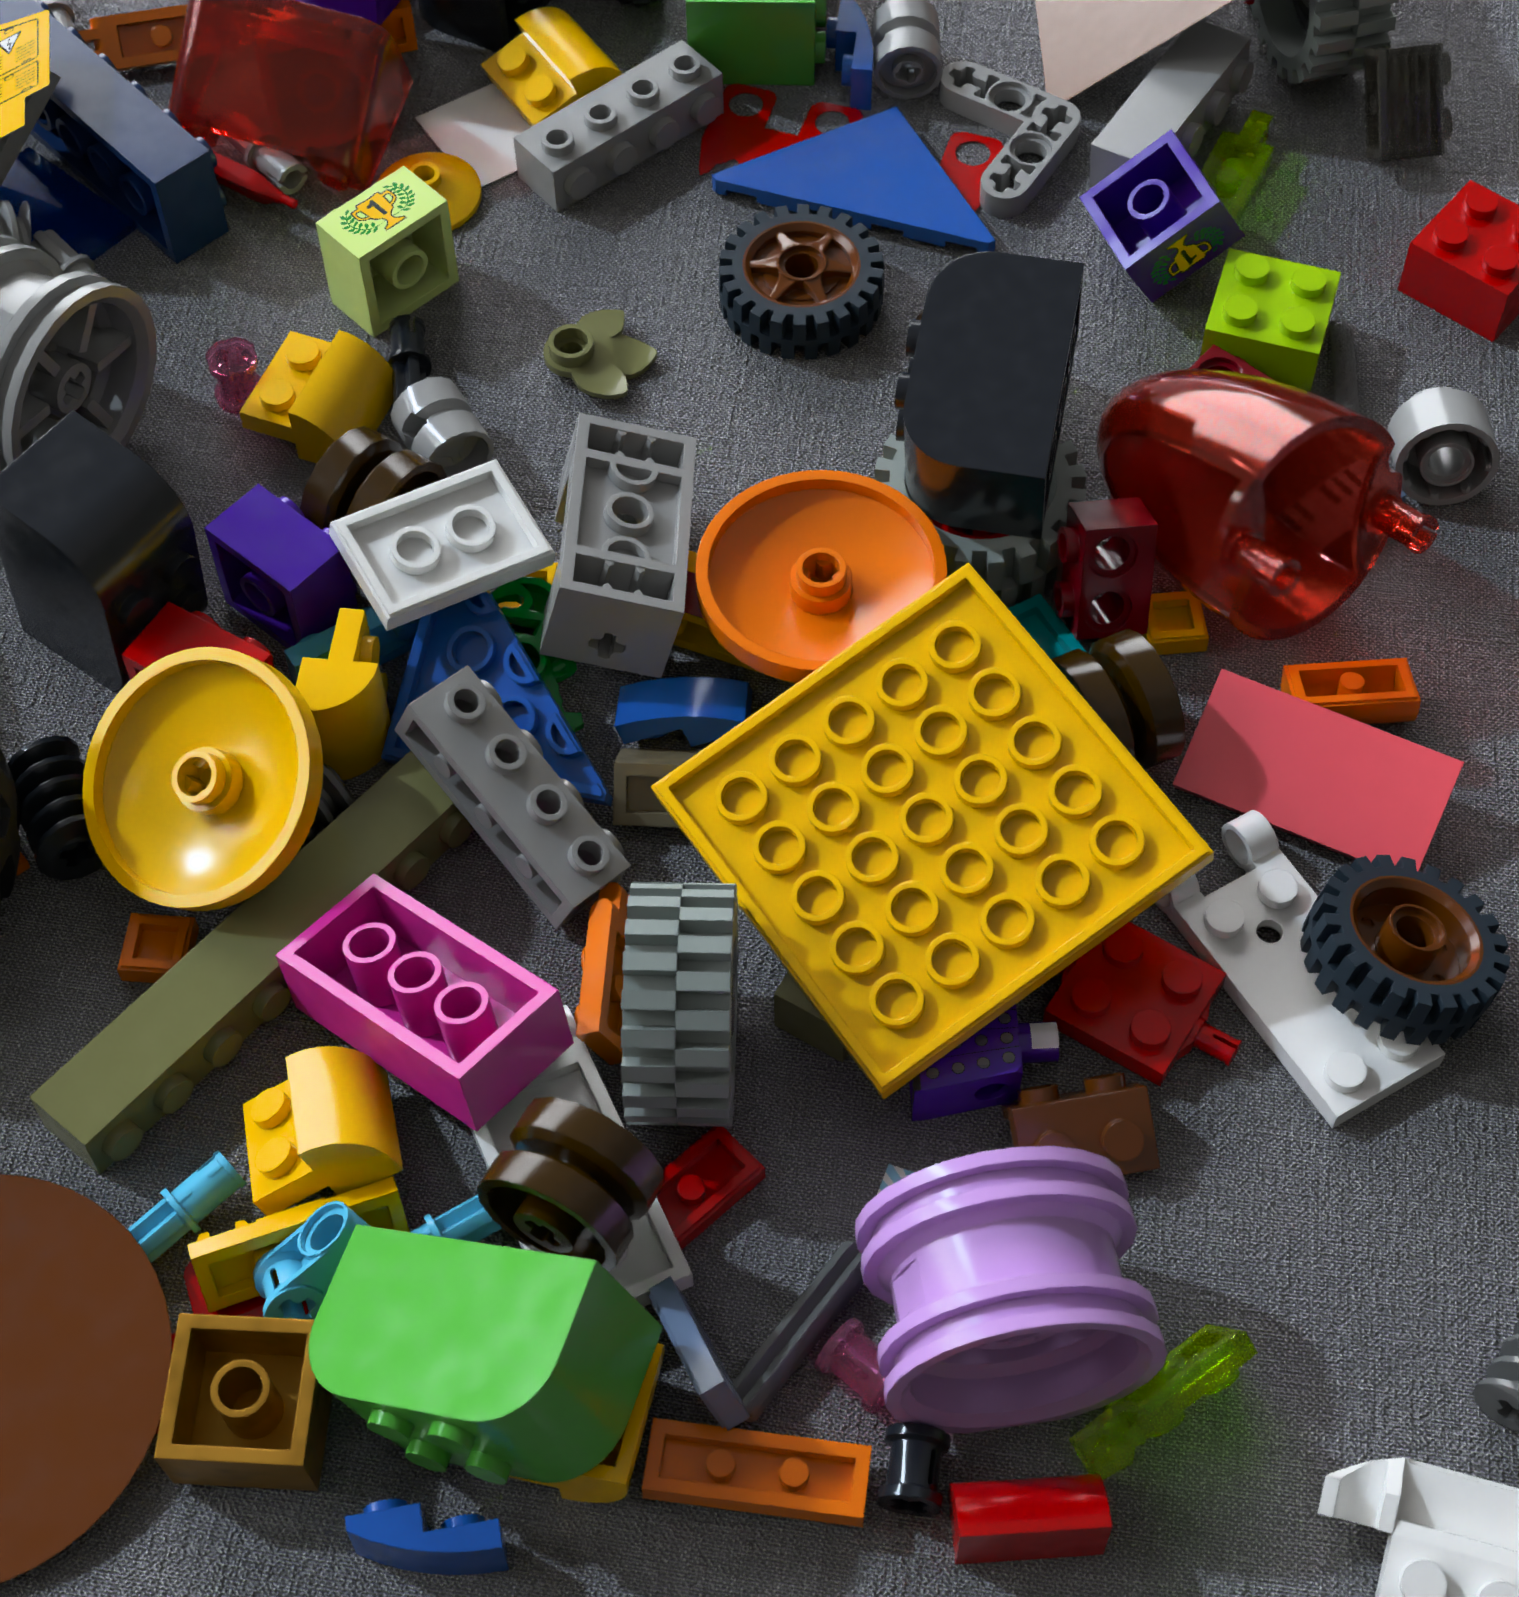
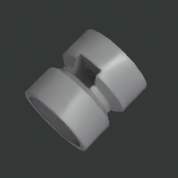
M889 0L884 2L875 11L872 19L875 82L881 91L891 97L900 99L919 98L936 88L943 75L938 12L926 0Z
M444 377L423 379L403 391L394 402L391 420L404 444L411 451L419 453L441 465L447 477L491 461L494 453L493 440L480 420L472 413L471 406L452 380Z

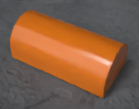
M1407 658L1283 665L1281 677L1282 692L1365 724L1412 722L1418 716L1421 699Z

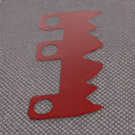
M743 84L729 85L723 92L724 113L708 124L702 137L699 173L700 175L709 173L716 164H723L732 159L741 164L823 134L816 128L815 121L819 115L825 112L834 111L842 113L848 118L849 124L863 119V115L855 108L818 102L810 107L799 135L767 129L765 125L777 101L775 93L770 90ZM751 93L761 98L763 108L753 116H739L730 110L729 103L738 94ZM957 132L950 137L939 165L975 212L981 205L979 193L982 174L1004 146L1001 141L995 138L967 132ZM965 142H979L987 146L990 151V157L983 164L975 166L966 165L957 159L956 149Z

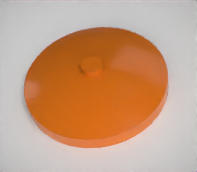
M806 470L787 473L764 480L741 492L730 500L710 522L701 539L696 558V593L703 619L717 641L730 654L754 670L794 683L804 679L947 578V561L940 536L931 520L912 500L896 489L875 479L855 473L834 470Z

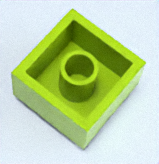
M1229 248L1205 327L1200 357L1215 344L1233 356L1245 360L1253 368L1280 384L1292 388L1297 394L1309 400L1341 272Z

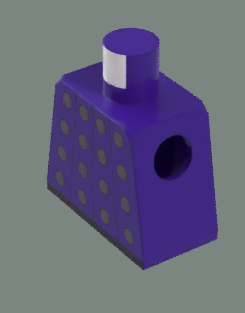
M1016 1004L909 1081L912 1121H923L997 1106L1018 1099L1017 1090L1021 1087L1023 1075L1022 1063L1058 1062L1059 1035L1056 1021L1018 1023Z

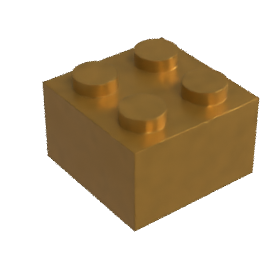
M179 1313L154 1459L173 1483L319 1491L332 1394L318 1382L309 1362V1338L314 1320Z

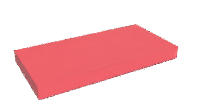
M1221 669L1174 779L1173 787L1242 815L1250 810H1256L1269 821L1272 827L1354 860L1366 856L1372 862L1376 855H1390L1395 866L1401 857H1406L1416 861V870L1419 871L1464 762Z

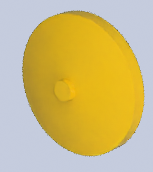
M196 647L181 650L153 662L134 676L115 696L99 721L87 753L83 775L82 791L85 822L95 851L110 874L123 887L138 897L158 905L187 911L222 909L240 903L267 887L286 869L299 852L314 822L320 802L324 769L320 734L309 705L300 691L280 671L261 660L227 648Z

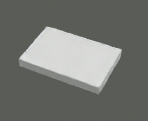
M497 459L330 522L329 529L330 537L386 631L551 566L555 556L554 550Z

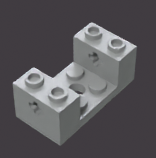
M579 412L559 481L555 522L563 523L561 550L544 610L539 654L656 678L662 677L685 610L697 438Z

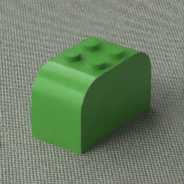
M356 1224L312 1325L308 1353L311 1369L318 1382L366 1420V1426L371 1431L388 1438L404 1450V1456L416 1465L436 1472H446L449 1464L464 1466V1469L475 1477L500 1485L506 1484L509 1476L538 1482L557 1483L574 1479L590 1471L604 1460L619 1442L628 1424L663 1326L597 1260Z

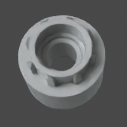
M1445 386L1419 391L1397 409L1389 422L1387 440L1397 483L1401 490L1410 498L1420 503L1439 506L1465 501L1487 487L1497 472L1499 451L1489 414L1484 404L1477 397L1466 391Z

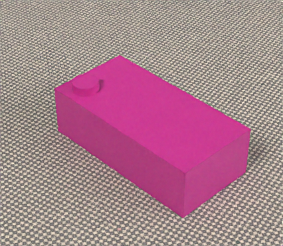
M374 873L275 955L296 1008L358 1051L370 1056L374 1062L476 1132L574 1043L557 988Z

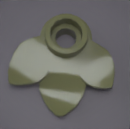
M606 309L583 315L577 324H565L554 329L544 345L543 355L544 362L551 372L562 377L572 378L581 392L602 399H617L628 394L626 379L640 376L652 366L657 359V349L622 334L625 325L624 311Z

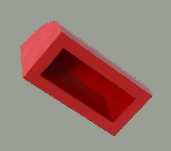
M1100 1474L950 1483L948 1487L955 1565L1104 1555L1112 1530V1521L1105 1486Z

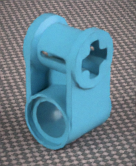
M340 1201L329 1202L318 1208L302 1226L275 1248L263 1254L256 1262L253 1270L255 1288L261 1297L266 1299L262 1309L263 1317L315 1320L356 1224L370 1225L345 1203ZM274 1270H276L277 1277L279 1280V1284L277 1285L275 1284L274 1277L272 1274ZM304 1300H306L309 1313L307 1315L305 1314L302 1304Z

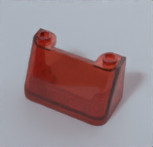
M189 0L168 109L174 113L181 126L194 138L202 137L211 148L216 146L220 135L305 157L309 160L315 171L318 172L317 178L324 185L339 191H346L348 187L365 191L371 186L413 84V79L392 35L382 26L371 20L296 0Z

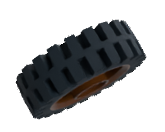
M797 204V213L790 214L787 205L775 207L774 218H770L765 211L754 215V226L745 220L737 227V235L730 234L725 241V250H721L719 259L721 311L724 319L728 318V326L733 333L741 332L742 341L750 347L759 341L760 352L772 355L776 347L781 348V357L794 360L796 350L804 351L805 360L817 359L818 349L823 348L829 357L839 353L840 341L847 348H851L858 343L859 334L866 337L873 328V321H878L884 294L883 254L879 252V243L875 236L869 237L867 227L861 222L855 226L852 225V216L841 212L836 219H832V208L820 206L817 215L810 214V204Z
M1376 855L1372 862L1364 856L1355 859L1350 866L1346 863L1338 868L1321 890L1304 921L1301 930L1304 934L1300 940L1301 952L1308 953L1304 960L1308 973H1319L1314 984L1322 995L1336 992L1337 995L1331 1005L1342 1014L1350 1008L1359 1012L1354 1023L1368 1030L1373 1021L1381 1024L1380 1036L1394 1041L1399 1033L1403 1031L1406 1044L1421 1045L1426 1037H1428L1431 1044L1436 1045L1445 1043L1450 1036L1454 1040L1463 1036L1469 1028L1472 1029L1491 1005L1507 977L1506 972L1510 967V956L1504 954L1508 948L1505 935L1495 934L1500 926L1493 913L1479 914L1485 903L1476 894L1467 898L1460 894L1465 886L1454 877L1447 884L1438 880L1441 872L1438 868L1427 864L1424 870L1419 872L1416 870V861L1414 859L1401 857L1394 866L1390 855Z

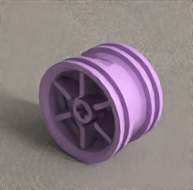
M1029 1146L984 1151L943 1161L912 1173L886 1187L865 1204L855 1220L856 1245L862 1255L861 1272L863 1282L872 1295L888 1304L894 1305L897 1323L886 1332L879 1342L877 1351L879 1372L885 1379L883 1392L885 1405L894 1419L902 1423L910 1422L934 1426L946 1433L962 1434L1068 1419L1101 1408L1131 1394L1149 1382L1162 1369L1166 1360L1167 1349L1164 1337L1157 1326L1159 1316L1155 1301L1148 1289L1136 1281L1122 1278L1118 1261L1134 1243L1137 1232L1135 1217L1128 1202L1129 1192L1120 1167L1104 1156L1074 1148Z

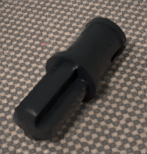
M410 314L399 315L392 319L389 324L391 354L386 361L393 369V404L401 393L412 384L426 379L431 373L432 368L431 359L425 353V324L423 320L415 316L413 319L414 333L410 332Z

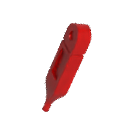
M214 152L217 159V166L214 167L218 184L262 204L279 203L292 209L297 208V200L285 195L260 173Z

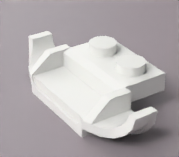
M1405 1457L1371 1460L1326 1475L1318 1514L1351 1521L1389 1533L1375 1597H1519V1488Z

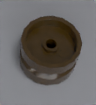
M362 426L343 434L330 445L317 462L304 488L300 510L305 518L320 529L330 528V522L440 481L447 478L443 467L414 451L403 450L397 441L374 429Z
M1128 628L1092 643L1089 653L1077 648L1051 659L1144 770L1181 755L1185 745V720L1178 693L1169 671L1157 651L1140 633Z
M556 1097L534 1098L509 1135L512 1150L502 1151L494 1159L476 1188L479 1202L498 1225L533 1251L597 1260L610 1272L618 1265L634 1237L631 1220H639L648 1213L665 1183L663 1168L651 1150L630 1131L607 1116L569 1100Z

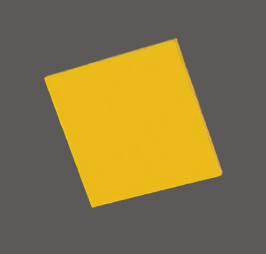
M969 562L650 786L654 795L720 883H736L738 907L883 1100L1214 860V851Z

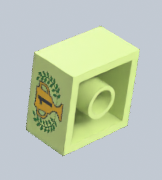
M402 166L384 179L377 181L370 188L339 208L332 210L327 216L316 222L331 301L373 338L387 330L390 322L395 317L412 313L459 281L448 201L405 166Z

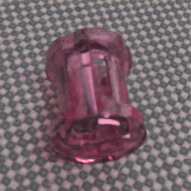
M232 337L214 343L206 354V361L210 374L217 380L214 389L215 399L219 407L228 413L239 414L261 376L256 373L258 357L253 343L243 338Z
M853 1317L840 1326L824 1345L816 1359L815 1368L823 1375L833 1373L862 1398L861 1408L868 1414L873 1415L885 1405L883 1394L885 1379L879 1372L877 1361L878 1345L864 1334L865 1324Z

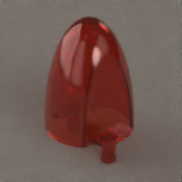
M1214 369L1170 370L1142 377L1122 388L1111 398L1100 417L1097 428V455L1100 471L1112 499L1140 497L1158 523L1155 553L1157 563L1186 591L1214 614L1251 638L1270 641L1292 637L1326 619L1360 586L1379 558L1388 537L1404 545L1412 553L1421 554L1433 544L1438 535L1423 527L1427 526L1432 530L1439 529V523L1436 518L1426 515L1402 501V475L1389 467L1388 459L1395 445L1390 433L1376 421L1313 392L1276 380L1240 372Z

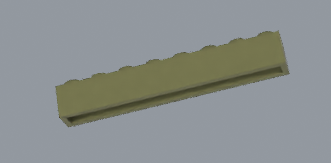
M412 751L407 753L299 851L291 863L274 881L260 892L245 900L29 1096L45 1128L99 1175L114 1161H121L131 1155L139 1146L145 1132L165 1114H171L181 1108L191 1096L193 1088L215 1067H222L230 1062L240 1050L243 1041L264 1021H271L284 1011L290 1001L291 993L275 956L278 952L373 873L401 891L411 890L422 882L430 866L450 847H458L469 837L473 831L472 825Z

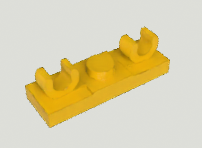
M393 1176L338 1195L334 1192L332 1197L326 1199L322 1197L256 1219V1222L248 1224L245 1220L235 1222V1229L211 1237L208 1231L200 1233L197 1241L187 1244L209 1313L261 1296L255 1288L253 1270L256 1262L263 1254L275 1248L302 1226L318 1208L326 1203L333 1201L345 1203L371 1227L410 1232ZM274 1270L272 1274L274 1277L275 1284L277 1285L279 1284V1280L277 1277L276 1270Z

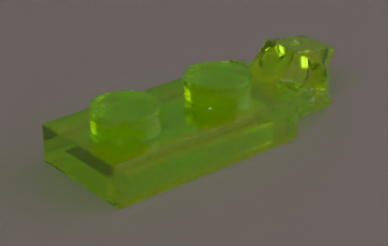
M1252 110L1239 135L1225 131L1221 133L1201 169L1237 224L1270 166L1274 146L1266 144L1269 139L1268 131L1273 116L1256 110Z
M1206 1324L1167 1354L1164 1366L1149 1382L1131 1394L1103 1406L1105 1412L1069 1438V1441L1087 1469V1472L1089 1474H1100L1102 1480L1133 1464L1135 1448L1145 1444L1146 1438L1162 1436L1181 1424L1186 1416L1184 1410L1203 1395L1218 1393L1233 1384L1240 1376L1238 1368L1258 1354L1246 1331Z

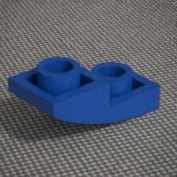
M840 0L838 17H828L826 48L835 49V71L842 72L841 86L851 87L850 108L871 111L873 44L870 29L862 10L855 0Z
M715 677L661 678L620 686L614 727L624 744L646 738H659L669 732L682 729L691 747L717 740L750 717L753 691L748 682Z
M402 1499L379 1500L365 1506L361 1514L345 1516L346 1532L356 1554L380 1564L402 1570L442 1575L485 1574L509 1570L506 1542L499 1518L486 1520L484 1516L479 1514L459 1515L442 1522L441 1529L429 1531L421 1504L408 1505L407 1501Z

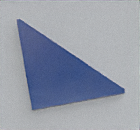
M897 106L712 174V188L717 194L727 196L732 191L757 197V203L772 207L787 205L788 210L797 212V204H810V210L818 211L820 206L832 208V219H836L841 212L852 216V225L854 226L861 222L865 227L871 229L872 224L903 231V237L943 247H945L947 241L977 248V252H995L996 240Z
M489 590L419 619L381 755L383 760L390 764H396L411 751L394 730L408 704L468 665L480 680L489 682L495 688L502 700L503 709L520 729L527 730L535 737L541 746L543 758L561 779H566L575 786L584 802L611 807L613 800L611 793Z

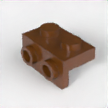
M1122 1072L1084 1078L1085 1090L1059 1094L1058 1084L1022 1088L1017 1090L1019 1101L1001 1104L1003 1118L1010 1121L1014 1147L1057 1146L1082 1149L1106 1157L1121 1168L1123 1175L1160 1169L1147 1086L1134 1082L1126 1083L1125 1075Z

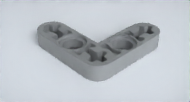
M970 61L950 63L943 68V75L939 84V101L943 107L1011 136L1010 140L982 174L979 193L980 206L984 212L993 217L1012 218L1017 216L1027 208L1076 145L1081 122L1080 111L1076 105L1067 100ZM1001 102H1014L1021 105L1022 108L1016 111H1006L998 108L996 105ZM1047 128L1052 129L1050 137L1046 136ZM1023 153H1034L1041 156L1043 160L1038 163H1026L1019 160L1017 156ZM1010 178L1014 180L1013 189L1008 188V186L1010 185Z

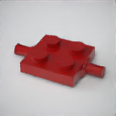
M1131 922L1126 923L1059 972L1062 975L1061 986L1044 1010L1043 1022L1056 1021L1058 1031L1158 1086L1162 1085L1175 1062L1189 1053L1193 1047L1229 1066L1242 1044V1040H1237L1207 1024L1209 1008L1222 989L1227 973Z

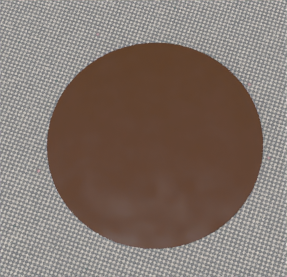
M1 1174L0 1583H3L36 1568L63 1551L98 1521L127 1487L142 1463L161 1419L172 1357V1338L166 1299L158 1276L144 1250L132 1234L112 1214L94 1201L69 1188L45 1180Z

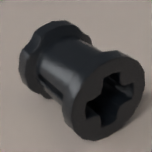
M904 1422L888 1425L884 1436L885 1443L890 1446L886 1485L879 1488L877 1504L885 1510L897 1514L916 1517H929L940 1514L943 1497L937 1493L941 1457L942 1454L950 1450V1435L942 1429L920 1423Z

